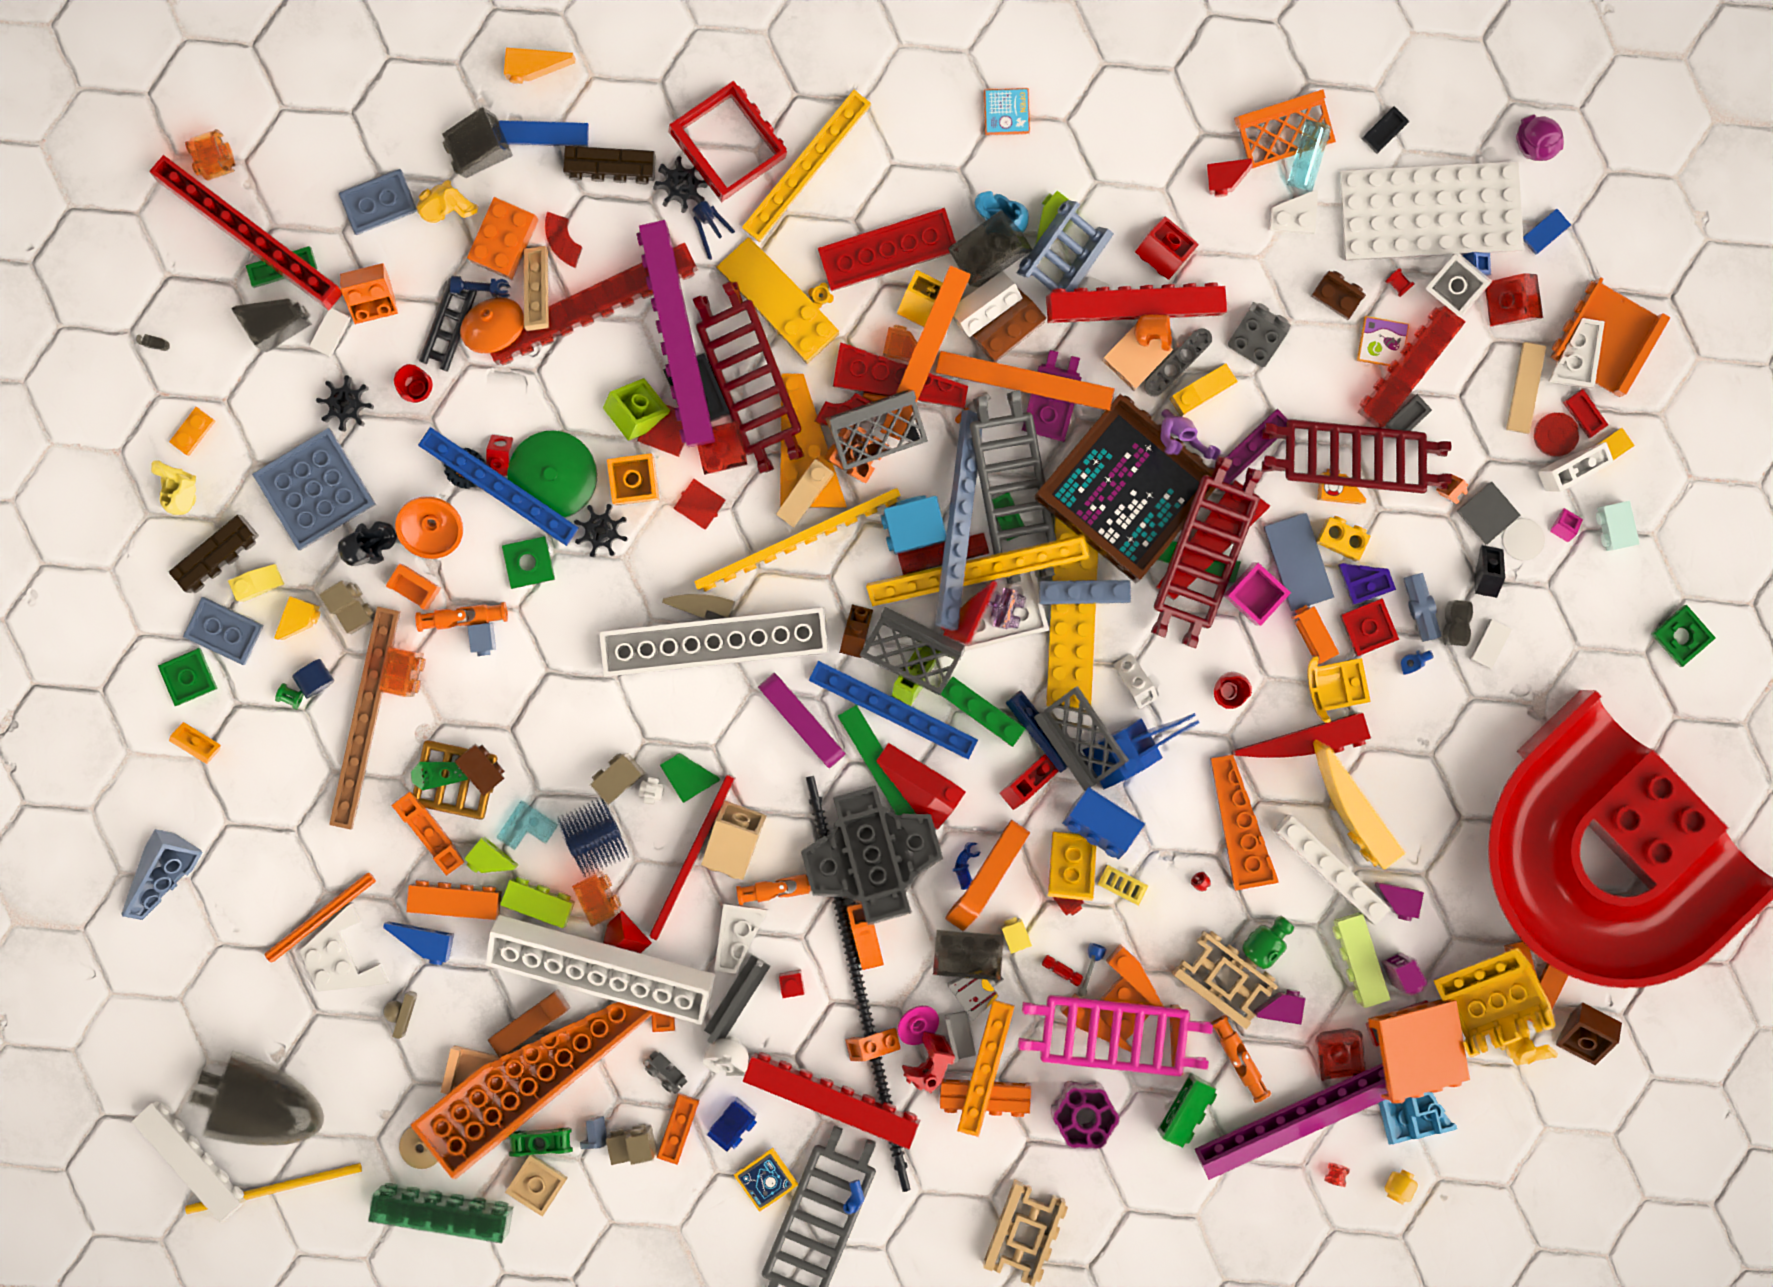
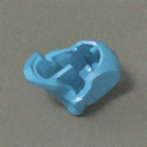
M991 191L980 193L976 197L975 208L985 218V231L988 236L994 234L1015 236L1022 234L1026 230L1029 213L1023 204L1008 200L1002 194H995L993 196Z

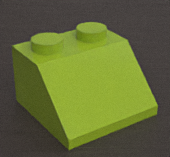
M645 378L610 391L603 406V410L628 441L646 434L670 412V409Z

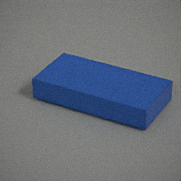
M1557 208L1523 237V241L1537 255L1568 229L1571 224Z

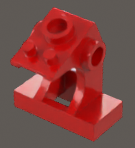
M924 1031L921 1040L929 1054L926 1062L921 1063L918 1067L902 1065V1069L904 1071L903 1075L907 1078L906 1081L909 1084L912 1082L917 1089L921 1091L924 1089L931 1094L941 1084L948 1064L953 1065L955 1055L944 1035Z

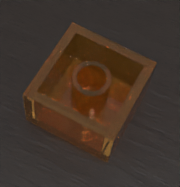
M389 647L379 691L403 697H414L415 693L419 692L421 680H418L420 671L423 672L426 659L423 658L424 653Z
M602 871L572 886L591 927L617 915L621 911L619 907L622 906L618 895H613L610 889L612 882L607 874L604 875Z

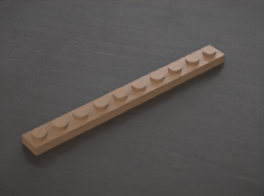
M377 607L329 823L331 826L350 830L354 827L401 611Z

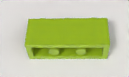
M517 876L516 879L512 878L509 880L500 906L563 929L568 923L575 901L570 900L571 896L562 892H559L558 895L549 892V887L540 884L535 887L529 884V880Z

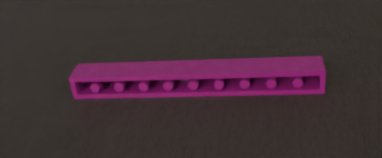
M665 220L639 225L640 232L636 233L639 246L644 248L645 254L641 255L644 268L648 267L650 275L646 277L648 289H653L654 298H651L653 311L658 312L659 320H656V327L658 333H662L664 342H660L663 356L667 355L669 364H665L667 376L672 377L673 386H670L672 398L677 399L678 403L675 413L677 421H682L683 429L680 430L682 443H686L689 448L715 442L668 224Z
M1383 1063L1195 1148L1199 1162L1208 1180L1386 1100L1381 1098L1382 1094L1388 1093Z

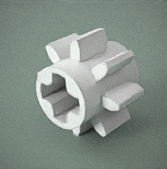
M648 777V781L642 780L639 797L644 798L643 803L654 805L656 800H662L664 784H659L660 778Z

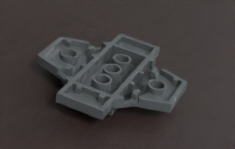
M876 786L833 797L838 820L833 825L834 828L831 834L823 836L801 851L812 895L848 897L861 904L868 926L912 914L906 894L907 890L910 888L915 877L943 859L931 814H894L890 809L881 805Z

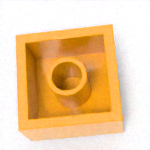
M643 454L607 459L612 504L617 506L660 500L654 455Z

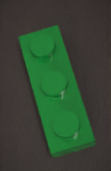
M310 246L292 251L313 268L318 269ZM262 260L246 265L253 288L286 279Z

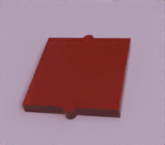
M693 478L687 489L681 492L682 496L673 509L706 530L713 519L718 517L717 513L726 500Z

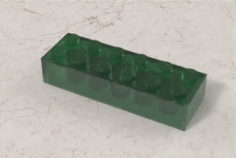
M385 1183L372 1194L368 1222L502 1244L510 1233L514 1207L508 1206V1203L503 1201H496L494 1204L486 1202L484 1198H473V1200L464 1199V1196L460 1194L445 1196L440 1191L430 1190L427 1193L421 1192L417 1187L402 1189L398 1188L397 1184Z

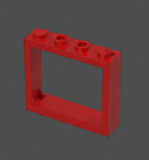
M732 81L669 124L668 133L721 203L783 161L787 154V148L783 144L784 141L774 135L772 125L767 120L764 121L757 105L750 103L744 88L742 89L735 81ZM731 97L773 152L774 156L727 188L684 129Z

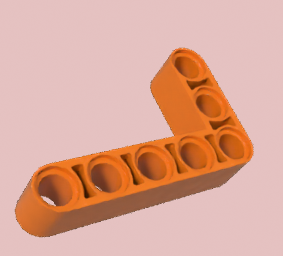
M1013 820L1008 823L966 892L955 902L946 915L945 920L962 931H965L976 920L1025 843L1030 831Z

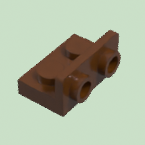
M1328 271L1311 297L1346 320H1349L1366 294L1362 292L1363 288L1355 283L1350 284L1345 281V277L1339 272Z

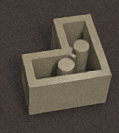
M340 581L319 594L329 613L337 616L347 634H353L374 621L372 616L374 611L369 603H364L361 595L363 593L356 583Z
M629 753L617 754L608 762L611 765L605 771L600 769L591 777L594 781L590 786L607 805L611 804L646 773Z
M638 1124L632 1127L633 1130L624 1131L623 1128L610 1131L611 1134L607 1136L606 1144L611 1166L625 1162L635 1165L653 1161L657 1148L652 1125L646 1127L645 1124Z

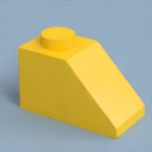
M289 596L274 639L285 640L311 628L319 620L320 611L318 610L320 606Z

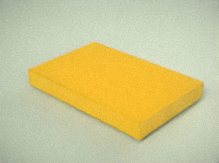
M1052 832L1048 896L1093 901L1097 846L1088 843L1079 834Z

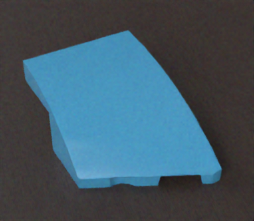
M1426 1092L1423 1097L1404 1098L1405 1101L1402 1103H1391L1390 1100L1379 1102L1389 1145L1458 1129L1457 1125L1452 1123L1444 1113L1445 1109L1437 1102L1436 1097L1431 1092Z

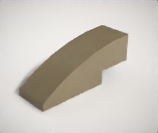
M706 594L676 595L663 598L662 601L664 604L706 619L708 611L730 618L735 605V601Z

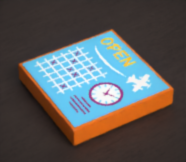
M1029 88L984 89L985 135L1030 134Z

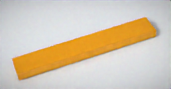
M992 1000L958 1123V1132L976 1137L980 1135L1013 1015L1014 1005Z

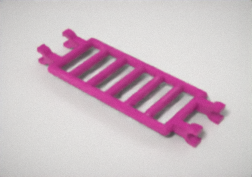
M1056 995L1048 996L1046 1005L1023 1002V1014L1045 1015L1042 1041L1019 1038L1018 1047L1019 1050L1041 1051L1040 1059L1042 1062L1169 1076H1181L1184 1067L1208 1070L1209 1061L1206 1060V1057L1185 1056L1188 1031L1212 1034L1213 1025L1207 1021H1190V1012L1186 1009ZM1055 1005L1069 1006L1063 1055L1050 1054ZM1078 1007L1091 1008L1085 1058L1072 1056ZM1100 1009L1113 1011L1108 1060L1094 1059ZM1122 1012L1136 1013L1130 1062L1117 1061ZM1145 1014L1158 1015L1152 1065L1139 1063ZM1167 1017L1180 1018L1175 1067L1161 1066Z

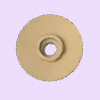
M410 1127L404 1132L399 1144L403 1160L409 1166L417 1169H427L434 1166L438 1162L413 1128ZM418 1144L423 1145V1152L417 1150Z

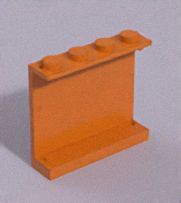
M1600 277L1595 281H1591L1586 287L1585 293L1587 295L1584 300H1580L1573 311L1576 314L1572 320L1569 319L1562 330L1565 333L1562 338H1558L1551 349L1554 352L1551 358L1559 361L1580 319L1604 321L1595 383L1621 397L1628 393L1671 317L1664 313L1658 316L1602 284L1604 278Z

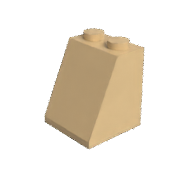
M724 801L715 821L701 865L711 871H719L731 878L743 880L767 815Z

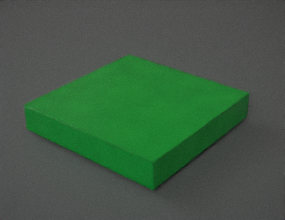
M201 648L158 665L175 707L218 689Z

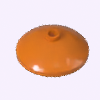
M498 297L484 300L475 305L464 317L460 327L461 339L470 350L477 353L499 351L514 342L522 332L524 312L517 302L509 298Z
M424 496L412 499L400 509L396 518L395 529L399 541L409 552L422 558L437 559L449 555L459 546L463 536V522L459 513L452 505L440 498ZM429 519L435 520V523L429 522Z

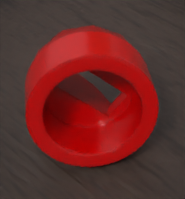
M1198 872L1192 877L1191 884L1196 890L1203 892L1207 891V887H1210L1211 880L1205 872Z

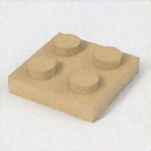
M529 1155L505 1193L543 1217L568 1177L535 1155Z

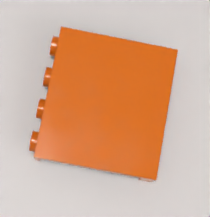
M1442 999L1368 1018L1369 1027L1377 1029L1388 1093L1382 1094L1381 1098L1390 1100L1391 1103H1402L1405 1101L1404 1098L1423 1097L1426 1092H1441L1443 1087H1458L1462 1085L1461 1082L1470 1080L1456 1000L1448 999L1442 1001Z

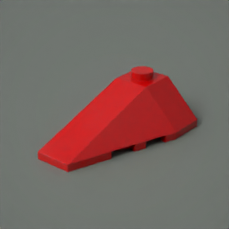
M890 743L886 745L876 760L877 764L890 781L894 783L916 814H931L936 830L951 815L966 793L965 790Z

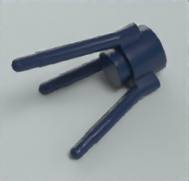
M703 201L692 209L695 214L693 220L697 225L707 257L711 260L712 255L701 222L704 225L709 223L719 239L722 238V235L713 222L715 217L732 234L735 233V230L717 212L714 206H710L707 201Z

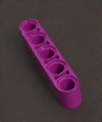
M775 672L758 686L760 691L829 769L846 755L843 749Z

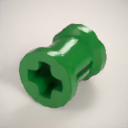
M282 683L276 693L275 701L287 703L297 710L302 703L304 695L301 690L296 691L287 687V684Z

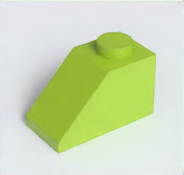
M486 837L481 838L464 858L468 862L466 865L475 873L478 871L480 873L514 870L519 866L518 863Z

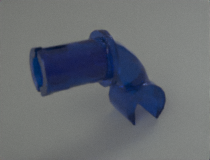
M976 842L966 843L964 850L957 857L955 867L952 869L953 872H956L961 890L967 889L972 882L968 869L970 865L967 862L971 857H977L981 853L980 851L970 852L971 847L978 844Z

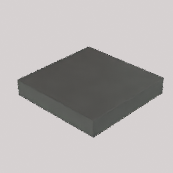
M1493 482L1487 484L1457 510L1459 515L1485 545L1489 544L1521 516Z

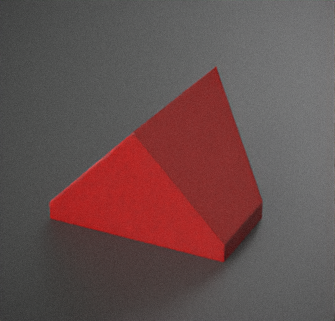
M622 910L607 924L603 944L641 954L652 942Z

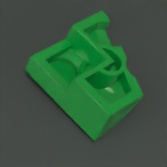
M681 753L660 765L683 803L721 780L717 775L709 772Z

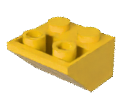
M916 270L904 294L897 314L924 327L943 282Z

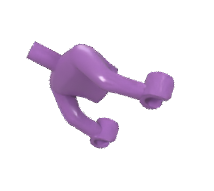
M1169 409L1162 411L1161 415L1164 419L1161 426V441L1166 447L1165 452L1167 454L1173 453L1178 455L1183 446L1180 442L1170 439V433H1172L1180 440L1188 441L1193 448L1204 454V458L1217 459L1221 450L1214 445H1210L1208 448L1203 445L1197 438L1198 430L1189 418L1174 416Z

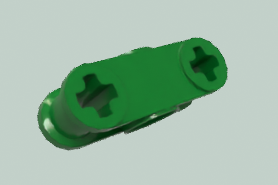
M563 1127L550 1130L514 1131L508 1136L511 1149L509 1156L519 1157L534 1154H565L573 1152V1147L570 1146V1133L572 1130L571 1128ZM536 1137H541L545 1141L544 1147H539L536 1144Z

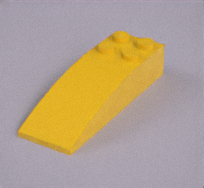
M750 237L744 240L716 266L729 281L738 283L740 293L744 298L753 302L758 313L806 364L814 359L839 335V330Z
M1315 740L1313 745L1325 787L1335 809L1349 830V833H1347L1348 837L1361 848L1359 852L1367 862L1370 861L1374 867L1378 865L1385 870L1406 853L1330 747Z

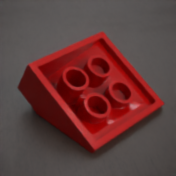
M992 581L960 608L958 629L949 630L941 627L944 630L943 635L965 646H969L998 582Z

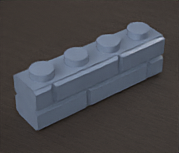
M1130 580L1039 582V605L1131 602Z

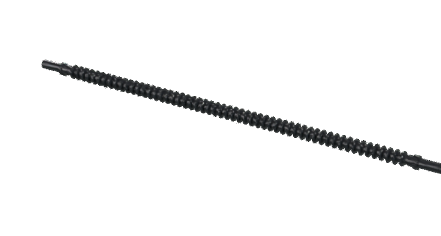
M813 775L806 777L810 794L809 804L812 805L814 811L812 813L815 816L813 821L817 823L815 828H818L816 834H819V840L823 836H828L827 832H829V829H826L828 823H825V819L827 817L823 816L825 810H822L821 807L822 797H819ZM834 897L832 903L836 905L834 907V910H837L835 916L839 918L837 920V923H840L838 929L842 930L840 935L843 936V939L841 941L845 943L843 945V948H846L844 954L848 956L846 958V961H849L847 967H850L849 973L852 974L850 979L853 980V983L851 985L855 987L853 992H856V996L854 998L858 999V1002H856V1005H859L857 1011L861 1012L859 1018H862L860 1023L864 1025L862 1030H865L863 1036L866 1037L877 1032L873 1030L875 1028V1025H872L874 1019L870 1018L872 1012H869L871 1006L867 1005L869 1000L866 999V996L868 994L864 992L866 990V987H863L865 981L861 979L863 977V974H860L862 968L858 967L860 962L857 961V958L859 956L855 954L857 952V949H854L856 944L853 943L854 936H851L853 932L850 930L851 924L848 923V911L845 910L847 905H844L846 899ZM879 1056L870 1059L869 1062L873 1063L871 1068H874L872 1074L876 1076L874 1081H877L875 1087H878L877 1094H880L878 1100H881V1104H884V1102L892 1104L893 1101L889 1099L891 1094H888L890 1088L886 1087L888 1085V1082L885 1081L887 1076L884 1075L885 1069H882V1066H884V1063H881L883 1057ZM888 1142V1144L892 1145L890 1151H893V1154L891 1156L895 1159L894 1169L898 1171L902 1192L910 1191L911 1188L906 1171L908 1165L903 1158L905 1152L901 1150L903 1147Z

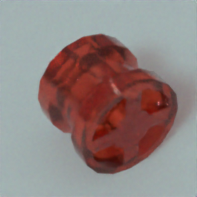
M1329 1162V1172L1325 1175L1324 1181L1336 1186L1346 1187L1347 1181L1345 1179L1351 1169Z

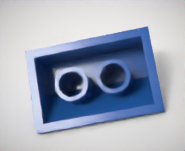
M1090 787L1073 803L1062 822L1071 832L1078 833L1088 843L1098 846L1108 856L1118 860L1127 852L1146 824Z

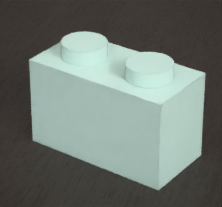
M1630 501L1597 508L1596 519L1597 523L1601 525L1603 532L1601 541L1607 551L1640 544Z

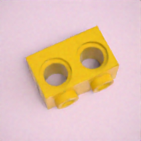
M1338 516L1326 518L1316 539L1317 544L1353 561H1359L1371 537L1366 534L1367 530L1357 525H1354V527L1346 525V520ZM1330 527L1338 529L1339 535L1336 539L1330 537ZM1351 536H1355L1359 540L1357 548L1350 546L1349 539Z

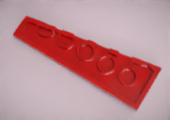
M1236 480L1231 484L1243 488V485ZM1225 492L1218 504L1245 514L1250 501ZM1261 498L1251 525L1271 506ZM1213 511L1204 521V523L1236 535L1242 523ZM1197 530L1190 542L1223 553L1233 544L1200 530ZM1184 549L1180 562L1204 571L1215 561ZM1176 570L1172 583L1187 588L1197 577ZM1164 577L1156 586L1157 589H1160ZM1168 591L1167 596L1170 597L1172 600H1175L1179 596L1178 594L1172 593L1170 591Z

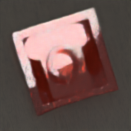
M738 421L712 427L715 442L697 446L704 475L717 474L748 465Z
M1346 1028L1324 1031L1316 1037L1315 1045L1318 1052L1321 1081L1355 1076L1366 1071L1361 1031Z

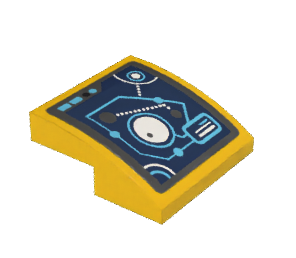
M773 1147L734 1174V1177L759 1212L798 1185V1182Z

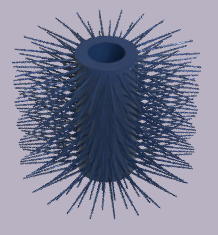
M600 799L603 807L597 801L599 808H596L597 806L594 805V808L590 810L591 813H588L589 811L584 806L585 811H579L581 813L576 816L578 820H576L573 813L571 814L572 819H570V816H566L569 817L567 818L569 820H564L566 818H563V815V822H561V819H557L560 822V830L564 833V839L571 855L575 858L577 866L581 869L580 871L584 872L582 874H586L583 867L587 870L588 875H590L589 868H591V871H595L592 870L594 869L592 864H594V867H597L596 862L600 863L603 861L606 864L605 866H607L604 857H607V860L613 858L612 860L616 861L613 854H616L615 856L619 859L618 852L622 855V848L626 856L629 855L621 838L622 835L613 816H611L612 814H610L609 808H607L603 799Z

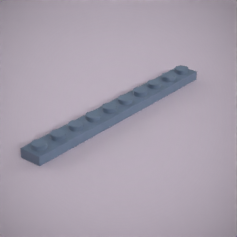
M964 410L961 414L935 625L949 630L958 629L978 470L970 431V423L978 421L977 413L970 410ZM979 429L980 436L982 437V429Z

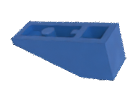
M390 921L384 923L383 928L422 958L429 959V963L442 965V962H447L450 959L454 938L453 933Z

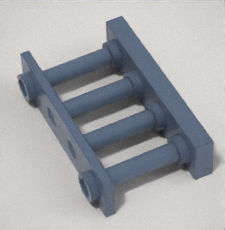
M1067 200L1061 204L1058 214L1030 254L1021 261L1020 268L1016 273L1027 278L1032 274L1051 290V293L1053 289H1066V292H1074V289L1080 284L1114 233L1108 228L1097 227V229H1094L1075 212L1080 204L1077 201ZM1069 220L1089 235V240L1084 247H1081L1063 231ZM1056 238L1076 253V259L1070 266L1049 249ZM1044 256L1064 272V276L1059 283L1056 284L1037 268V265Z

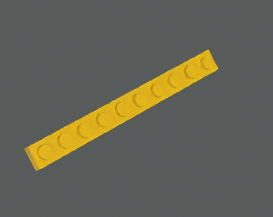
M898 488L890 490L694 581L698 590L703 589L704 592H707L717 587L715 583L724 580V583L737 578L736 573L744 570V573H748L756 569V564L762 561L767 564L776 560V555L784 552L785 555L797 550L796 546L803 542L805 545L817 541L816 536L825 533L828 536L838 531L837 527L844 523L847 527L858 522L857 517L865 514L866 517L877 513V508L886 505V508L895 505L901 494Z
M1084 534L968 560L965 566L963 586L1088 559L1089 552ZM942 566L867 583L866 588L872 607L939 592Z

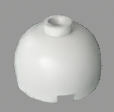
M727 1036V1038L717 1039L713 1045L710 1044L705 1052L703 1065L715 1073L719 1074V1071L722 1070L727 1072V1077L739 1078L743 1077L747 1071L749 1056L747 1049L739 1043V1039Z

